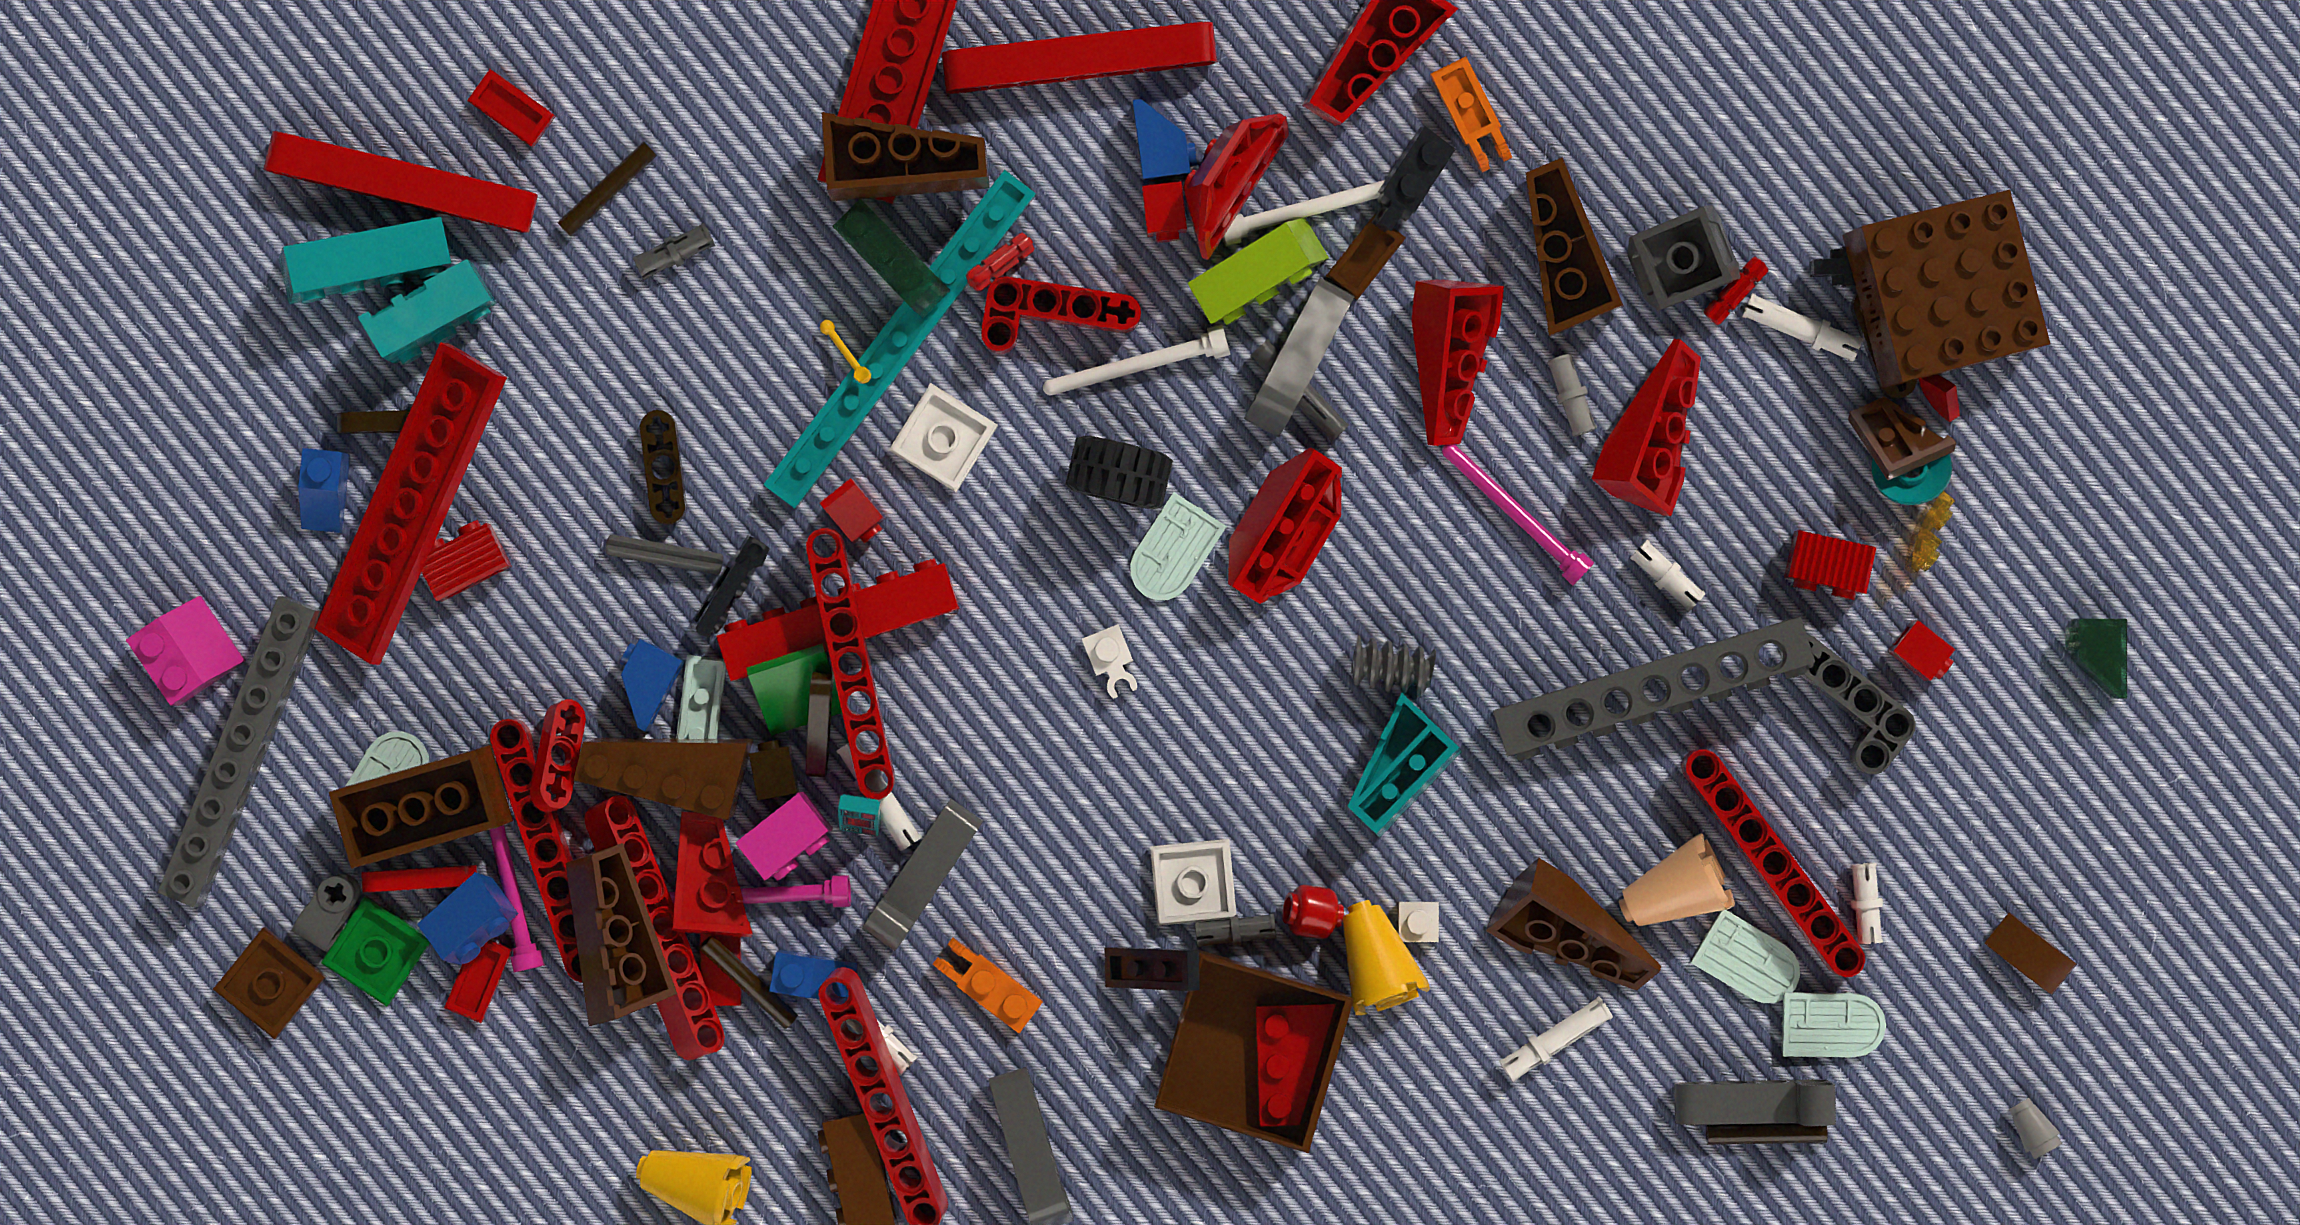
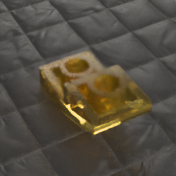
M1944 491L1927 504L1914 528L1905 562V569L1910 573H1916L1920 568L1926 572L1940 556L1936 549L1943 541L1930 531L1933 528L1939 531L1953 515L1949 508L1955 502Z

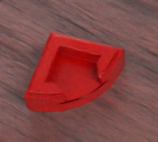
M1940 375L1919 379L1925 397L1938 414L1948 422L1960 416L1957 387L1955 384Z

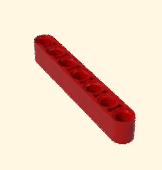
M1194 22L970 47L942 52L946 93L949 94L1213 65L1218 62L1213 22Z
M272 131L263 168L267 172L528 234L538 194L526 190L278 131Z
M822 527L809 535L806 542L807 556L857 783L863 795L870 799L879 800L886 797L892 791L895 784V772L844 541L835 529ZM821 534L830 535L836 542V550L829 557L820 556L814 549L815 539ZM835 573L843 578L845 588L840 595L831 596L824 591L823 580L826 575ZM845 613L852 618L853 629L849 634L840 635L832 629L831 620L835 614ZM853 652L861 658L862 667L859 672L848 674L842 670L840 658L844 653ZM856 691L866 693L871 700L869 710L864 713L854 712L848 704L849 696ZM860 732H874L879 738V747L872 752L863 751L857 744V737ZM872 770L883 771L888 778L886 788L880 791L870 789L866 784L867 773Z
M503 719L497 722L491 729V745L565 970L574 981L582 982L581 972L578 971L575 964L576 957L578 956L576 936L568 935L563 929L565 917L570 914L573 915L570 891L566 898L560 899L552 894L550 887L555 877L560 876L568 881L566 863L573 859L556 810L545 812L543 820L537 824L528 820L526 808L532 802L530 796L532 780L525 786L519 785L514 779L513 772L518 764L525 763L530 766L532 774H534L538 753L531 732L523 721ZM508 725L516 727L520 733L519 743L513 748L505 746L501 740V733ZM548 786L546 787V791L550 793V789ZM546 838L555 842L558 852L552 861L544 860L538 853L540 842Z
M1694 749L1688 752L1681 763L1685 779L1824 965L1832 973L1842 977H1853L1859 974L1865 964V955L1862 948L1720 758L1714 752L1706 749ZM1703 755L1709 759L1711 770L1706 777L1697 778L1692 772L1691 765L1696 757ZM1727 787L1733 791L1735 801L1731 808L1721 810L1715 802V797L1720 789ZM1751 819L1757 823L1759 832L1753 841L1745 842L1739 834V828L1744 821ZM1776 851L1782 858V866L1778 872L1769 874L1763 867V860L1768 853ZM1800 883L1806 890V898L1802 904L1793 906L1787 899V892L1792 885ZM1818 916H1825L1830 922L1829 932L1825 936L1817 938L1811 931L1812 921ZM1842 948H1849L1854 955L1852 965L1846 969H1839L1835 963L1836 953Z
M615 795L589 807L585 813V825L595 851L623 843L652 925L655 926V933L677 992L676 995L656 1002L673 1047L677 1054L685 1060H695L715 1053L724 1044V1030L685 932L672 931L674 904L633 803L622 795Z
M846 967L837 968L829 974L819 988L818 995L821 1006L909 1225H939L947 1212L948 1199L870 1001L858 974ZM838 982L845 985L849 996L840 997L832 990V983ZM846 1020H857L863 1027V1033L856 1034L850 1031ZM869 1056L873 1058L877 1063L878 1069L869 1070L865 1068L861 1063V1057ZM884 1093L888 1095L892 1100V1106L885 1107L879 1104L875 1094ZM896 1129L903 1132L907 1142L898 1143L894 1141L890 1136V1130ZM912 1166L918 1169L921 1173V1179L915 1180L908 1177L904 1167ZM919 1203H928L933 1206L936 1215L928 1216L922 1213Z

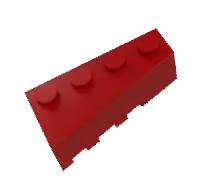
M1366 0L1302 106L1334 126L1342 124L1459 8L1446 0Z

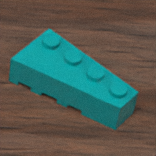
M435 217L283 246L279 262L288 303L293 304L298 302H315L325 299V296L341 293V295L356 294L365 291V287L380 284L381 288L397 286L405 283L404 278L419 275L420 280H428L443 272L444 269H448L451 265V258L442 218Z

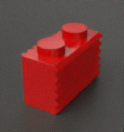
M475 520L457 530L459 537L447 543L444 542L443 538L435 540L421 572L437 602H443L512 567L491 524L485 523L480 525L479 521Z
M1797 530L1793 533L1784 578L1793 579L1792 587L1816 592L1817 585L1833 588L1831 596L1855 600L1856 594H1867L1877 547Z

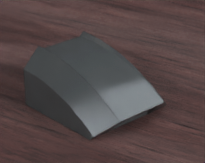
M1712 205L1702 206L1629 237L1627 256L1644 299L1658 311L1740 279L1739 263L1735 258L1721 218Z

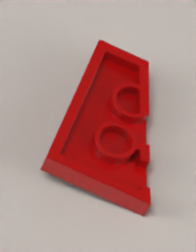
M681 811L672 931L752 938L753 934L750 922L747 919L741 888L736 877L723 819L696 812Z
M1335 1003L1256 1005L1260 1126L1300 1125L1334 1012Z

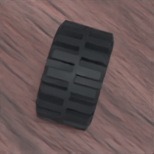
M1081 436L1075 439L1065 485L1072 491L1145 509H1157L1163 506L1173 460L1164 453L1140 446L1094 436Z

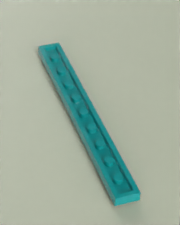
M1005 169L857 361L860 366L866 367L871 372L869 382L865 384L859 383L854 378V369L850 370L763 484L765 487L794 509H797L968 285L967 271L977 264L982 266L981 261L992 254L1035 198L1036 193Z

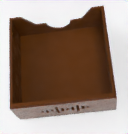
M2010 190L1863 225L1842 235L1882 389L2029 352L2051 344Z
M1199 950L1200 990L1186 992L1155 1097L1154 1108L1309 1153L1354 998L1347 993ZM1335 1003L1334 1012L1300 1125L1260 1126L1256 1005Z

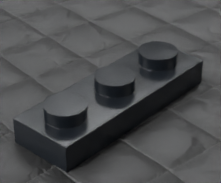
M1137 947L1104 948L1105 987L1174 991L1200 990L1199 950Z

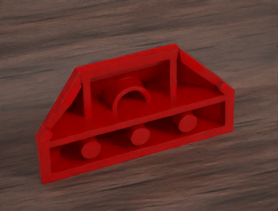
M1279 113L1249 118L1226 127L1218 139L1213 138L1208 144L1204 153V161L1199 169L1192 170L1187 176L1183 190L1185 191L1189 215L1202 258L1209 260L1289 136L1286 116Z
M1310 447L1270 471L1229 539L1228 585L1261 604L1267 601L1268 598L1281 594L1302 582L1341 517V466Z

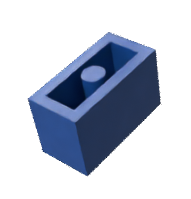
M475 872L417 925L443 961L462 965L475 959L481 951L480 948L487 941L504 933L510 926L509 922L518 915V912L492 877Z

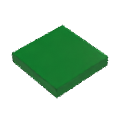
M823 643L746 668L771 736L808 724L813 671L833 673ZM833 678L831 717L842 713L835 678Z
M365 896L321 964L388 1007L431 943L421 931L368 896Z

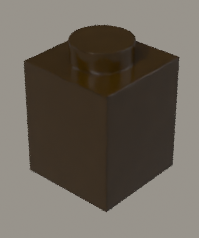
M781 740L757 744L758 752L749 753L757 801L800 793L791 746L782 747Z

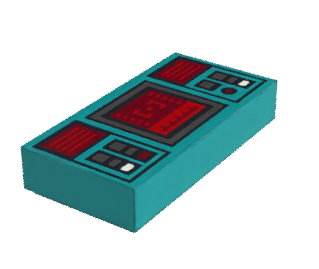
M845 794L840 795L838 806L839 830L879 836L881 825L879 800Z

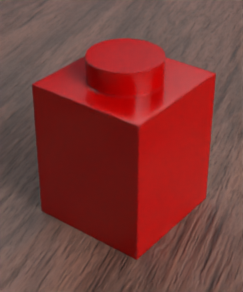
M1182 181L1142 186L1147 237L1156 236L1157 243L1180 240L1179 234L1187 233Z
M1911 620L1887 652L1923 681H1931L1934 676L1939 680L1949 670L1954 662L1949 657L1956 649L1919 620Z

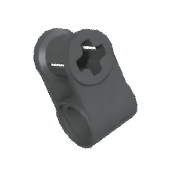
M338 874L325 879L297 918L292 931L327 952L342 932L345 921L359 901L361 887L358 881L348 874ZM343 885L342 893L346 898L336 901L334 899L336 892L332 887Z

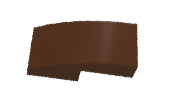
M2010 912L1984 943L2051 995L2056 992L2077 965L2076 962L2051 942L2042 938Z

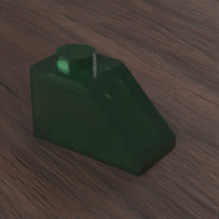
M2071 619V627H2067L2065 631V646L2067 651H2071V659L2111 699L2127 698V619Z

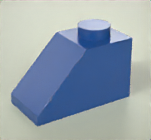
M1133 100L1143 183L1186 178L1190 173V167L1197 166L1194 142L1187 143L1185 132L1143 100Z
M302 448L298 484L301 529L342 533L350 454Z
M639 639L636 645L633 643L628 645L620 660V664L625 666L621 676L637 727L644 732H649L686 661L644 639Z
M778 950L775 955L769 992L819 999V988L832 971L837 968L846 967L856 972L858 963ZM838 982L832 983V990L840 997L849 996L845 985Z

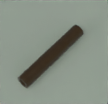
M643 141L557 223L571 237L657 155Z
M713 934L703 941L699 950L778 1024L786 1029L796 1020L798 1014L775 992H769L770 988Z
M1798 1123L1706 1125L1707 1145L1827 1143L1828 1139L1827 1126H1805Z

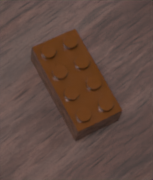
M491 745L344 786L329 792L351 869L494 829L513 821Z

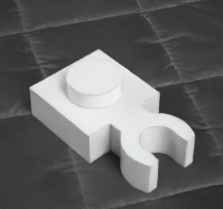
M1119 624L1082 638L1096 676L1108 672L1110 678L1107 682V690L1113 699L1118 697L1114 686L1119 679L1127 680L1132 691L1137 690L1136 679L1132 674L1125 672L1123 665L1132 662L1133 659Z

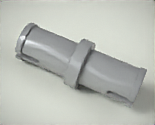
M1565 354L1549 360L1547 365L1551 370L1559 393L1556 399L1558 404H1563L1573 437L1597 429L1585 397L1588 394L1586 386H1581L1572 361V355Z

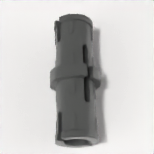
M702 223L682 235L680 234L674 238L670 235L664 238V243L634 256L633 260L641 276L646 280L666 268L674 265L677 267L685 264L684 260L716 245L705 223Z
M1274 913L1238 918V914H1236L1235 917H1230V919L1195 922L1197 947L1233 943V947L1241 946V942L1277 939Z

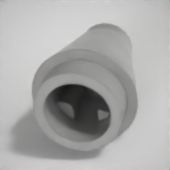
M2030 1098L2009 1109L2025 1152L2030 1151L2035 1160L2062 1144L2057 1136L2060 1132L2039 1108L2032 1103Z

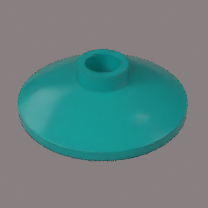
M1948 454L1911 470L1920 474L1915 478H1908L1905 476L1906 473L1890 480L1886 479L1873 459V481L1885 497L1896 503L1904 505L1923 504L1939 496L1949 484L1952 475L1951 457Z

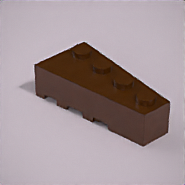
M821 112L826 184L831 201L990 188L987 149L983 137L938 130L926 131L914 129L907 125H888L872 122L869 119L838 117L836 114Z
M1563 157L1526 172L1548 333L1551 337L1624 307Z
M591 737L582 743L574 781L729 820L735 815L753 739Z
M623 843L567 862L566 870L588 1025L593 1026L616 1020L676 995L677 992Z

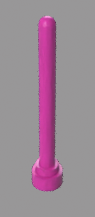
M1455 444L1442 447V454L1560 563L1559 568L1564 572L1562 576L1572 586L1594 564L1585 553L1582 552L1580 555L1575 550L1571 552Z
M502 825L490 829L489 833L503 893L518 912V915L510 921L516 948H512L514 956L510 957L513 972L544 966L542 950L537 951L536 943H531L505 826Z
M849 875L832 876V880H825L824 884L741 888L744 904L825 900L826 904H833L834 908L851 906ZM669 892L672 902L674 904L675 892Z

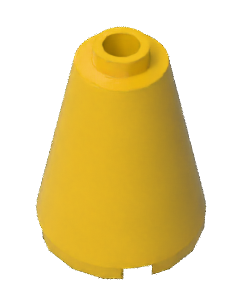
M1370 900L1361 901L1347 908L1349 914L1343 917L1351 997L1354 998L1352 1007L1355 1015H1366L1365 1007L1375 1005L1377 1012L1413 1000L1419 997L1418 988L1428 992L1430 990L1428 980L1381 906L1371 905Z
M652 1150L648 1156L641 1157L636 1170V1178L640 1179V1187L704 1225H735L738 1220L731 1219L735 1208L743 1210L750 1187L752 1167L745 1165L750 1161V1158L743 1155Z

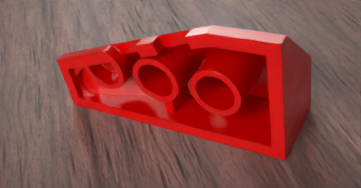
M1674 339L1605 441L1591 478L1612 496L1669 517L1672 516L1684 482L1686 468L1680 467L1682 445L1689 444L1691 431L1685 430L1687 409L1695 404L1701 357L1681 339Z

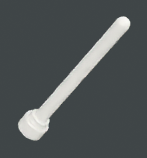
M1385 180L1246 217L1238 214L1223 236L1225 246L1241 243V238L1248 237V232L1377 199L1380 195L1378 191Z
M1223 325L1207 328L1208 332L1200 334L1201 338L1047 380L1043 384V391L1047 395H1055L1206 354V357L1214 356L1215 359L1229 356L1231 354Z

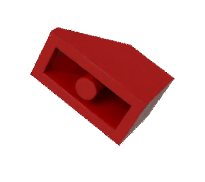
M851 478L820 502L824 510L853 543L861 539L866 544L883 530L879 523L885 520L884 516L860 486Z

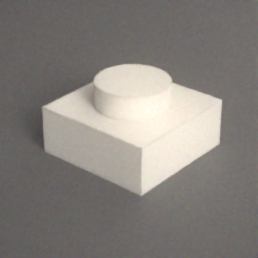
M1398 902V934L1403 942H1439V902Z

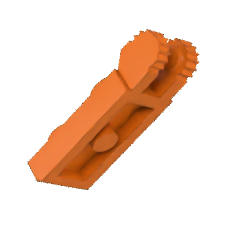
M1465 56L1431 73L1430 78L1464 145H1468L1479 170L1483 173L1490 169L1489 160L1477 141L1489 134L1498 156L1504 162L1511 159L1510 149L1500 131L1501 125L1467 57Z
M952 937L948 943L951 950L958 956L964 957L972 965L964 975L954 969L953 965L939 957L936 958L933 965L956 982V986L1017 1033H1020L1041 1006L1043 1000L981 953L978 956L963 943Z

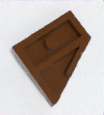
M1882 397L1849 412L1848 421L1887 480L1955 451L1956 442L1952 437L1947 435L1945 438H1942L1926 428L1927 422L1914 414L1905 413L1899 405L1886 397Z

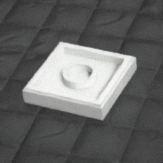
M930 383L889 451L957 493L997 429L998 424Z
M1229 839L1150 846L1158 926L1225 920L1235 917L1236 904Z

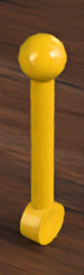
M831 320L822 321L819 327L821 333L829 335L854 369V378L862 384L869 382L871 372L866 367L860 366L835 332L834 322Z

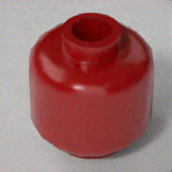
M1300 885L1296 887L1293 893L1290 892L1286 895L1282 919L1285 924H1288L1289 930L1294 935L1326 939L1332 934L1334 928H1339L1342 925L1344 907L1342 904H1338L1337 895L1332 889Z

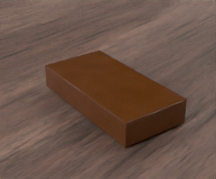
M1377 214L1373 215L1326 275L1339 288L1354 295L1356 301L1406 239L1405 236L1394 228L1392 231L1383 232L1373 225L1372 221Z

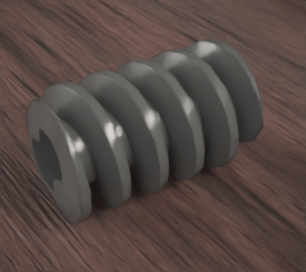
M1358 635L1351 666L1354 686H1359L1364 676H1367L1370 689H1375L1379 680L1383 679L1386 692H1390L1395 682H1399L1401 692L1406 695L1411 685H1415L1417 697L1421 698L1425 690L1430 687L1436 659V649H1433L1429 657L1425 659L1423 647L1418 646L1412 656H1409L1407 644H1401L1398 651L1394 653L1392 642L1387 640L1379 651L1376 638H1370L1365 648H1363L1361 637Z

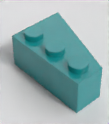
M466 259L422 283L423 286L404 297L402 294L390 299L391 305L372 316L369 311L358 316L359 321L381 358L394 364L400 361L402 365H406L423 355L421 348L433 341H435L436 345H439L440 342H446L457 334L456 327L466 321H469L471 325L491 314L489 308L497 302L473 262Z
M1402 692L1391 718L1381 734L1380 741L1372 758L1368 762L1347 806L1379 838L1462 753L1460 747Z

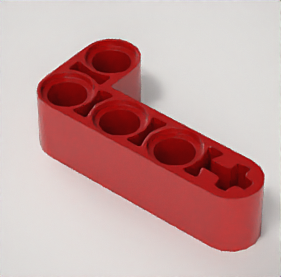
M1008 276L999 277L990 284L987 291L981 330L982 340L986 348L993 353L1005 354L1010 352L1018 341L1021 318L1117 333H1128L1139 325L1141 307L1136 299L1126 294ZM1002 286H1011L1017 292L1016 301L1009 306H1001L995 301V293ZM1041 292H1050L1056 298V305L1049 312L1038 311L1034 306V299ZM1080 298H1089L1096 305L1095 312L1088 318H1080L1073 312L1074 303ZM1101 300L1109 301L1107 309L1120 310L1121 304L1129 305V312L1135 313L1134 318L1129 317L1126 320V324L1118 323V316L1106 314V322L1099 321L1102 314ZM996 325L1007 326L1011 331L1010 340L1004 345L997 346L989 341V332Z

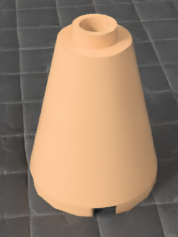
M1701 833L1694 836L1623 889L1624 898L1619 900V905L1627 922L1634 920L1638 926H1644L1727 910L1734 907L1735 902L1731 889L1724 891L1722 887L1725 884L1724 878L1726 876L1707 839L1704 840V835Z

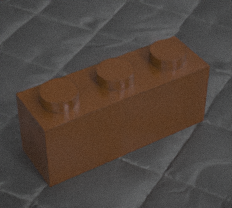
M864 1111L825 1119L822 1122L823 1130L817 1131L822 1154L829 1153L832 1169H827L826 1172L831 1193L838 1192L841 1207L835 1209L838 1225H898L884 1162Z

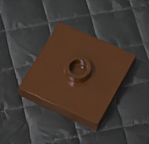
M263 927L213 990L269 1036L277 1039L327 976L267 927Z

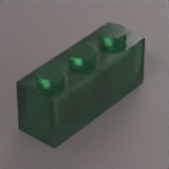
M859 199L832 226L922 318L951 291L863 200Z

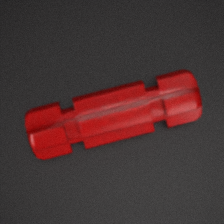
M1018 233L1008 241L1010 243L1009 246L1005 243L982 260V266L979 264L975 265L966 273L969 286L973 287L976 291L985 289L992 283L990 281L991 278L994 281L1019 263V257L1023 260L1033 253L1032 239L1024 233Z
M1757 257L1750 259L1743 267L1744 271L1740 272V279L1727 284L1717 295L1719 299L1717 301L1714 299L1704 309V314L1711 322L1716 325L1721 324L1730 314L1728 311L1735 309L1755 287V281L1759 282L1768 273L1769 269L1762 260Z

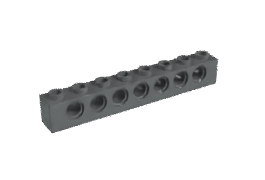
M277 597L157 893L194 908L205 905L316 630L314 628L322 612L321 610L289 597Z
M1798 616L1493 710L1507 757L1516 754L1518 761L1540 755L1539 747L1554 743L1556 749L1579 743L1577 735L1592 731L1594 738L1616 732L1615 724L1631 719L1632 726L1655 720V711L1669 708L1670 713L1675 714L1694 708L1692 700L1708 696L1709 703L1733 696L1731 688L1746 684L1748 691L1770 685L1769 677L1785 672L1786 679L1809 673L1808 665L1815 663L1802 618ZM1773 643L1781 648L1783 655L1777 665L1766 666L1760 661L1758 654L1763 645ZM1735 655L1743 661L1744 670L1741 675L1736 678H1729L1723 675L1720 670V663L1726 656ZM1697 667L1704 672L1705 683L1701 688L1691 690L1684 686L1682 673L1687 668ZM1659 679L1664 682L1667 693L1662 700L1651 701L1644 695V684L1648 680ZM1618 690L1627 696L1628 707L1625 711L1614 713L1606 707L1605 698L1609 692ZM1581 702L1588 707L1590 717L1586 723L1577 725L1569 720L1567 710L1572 703ZM1543 714L1550 719L1552 727L1549 734L1537 736L1532 733L1529 721L1533 715Z

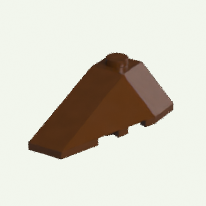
M1541 858L1535 860L1516 877L1486 928L1487 932L1518 951L1531 955L1533 950L1554 956V963L1567 966L1568 962L1590 968L1592 976L1634 990L1640 989L1661 970V965L1570 876Z

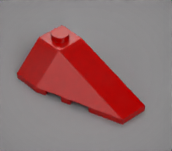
M1443 279L1418 280L1415 282L1411 321L1428 445L1440 446L1461 443L1475 401L1474 394L1471 391L1477 373H1484L1488 361L1483 359L1489 337L1496 338L1500 326L1504 286Z

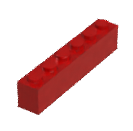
M933 558L912 565L914 573L899 577L896 570L875 577L876 585L861 589L860 583L853 584L865 640L959 610L960 606L946 564L937 565L936 559ZM845 587L837 589L838 595L844 591ZM814 596L799 601L801 609L789 613L785 612L784 607L761 614L763 619L761 622L748 625L746 619L724 625L725 633L716 637L730 681L734 682L747 678V667L822 643L825 651L828 652L817 597ZM837 613L831 620L832 629L837 634L847 635L853 629V620L848 614Z

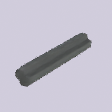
M613 534L609 535L606 542V554L609 556L716 575L720 574L722 570L723 555L720 553Z

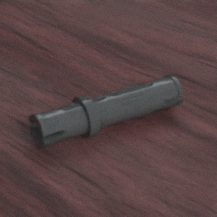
M1269 339L1250 355L1267 374L1279 354V351L1270 343ZM1309 383L1304 394L1319 408L1326 418L1304 396L1300 399L1298 406L1332 442L1349 424L1339 416L1323 396Z

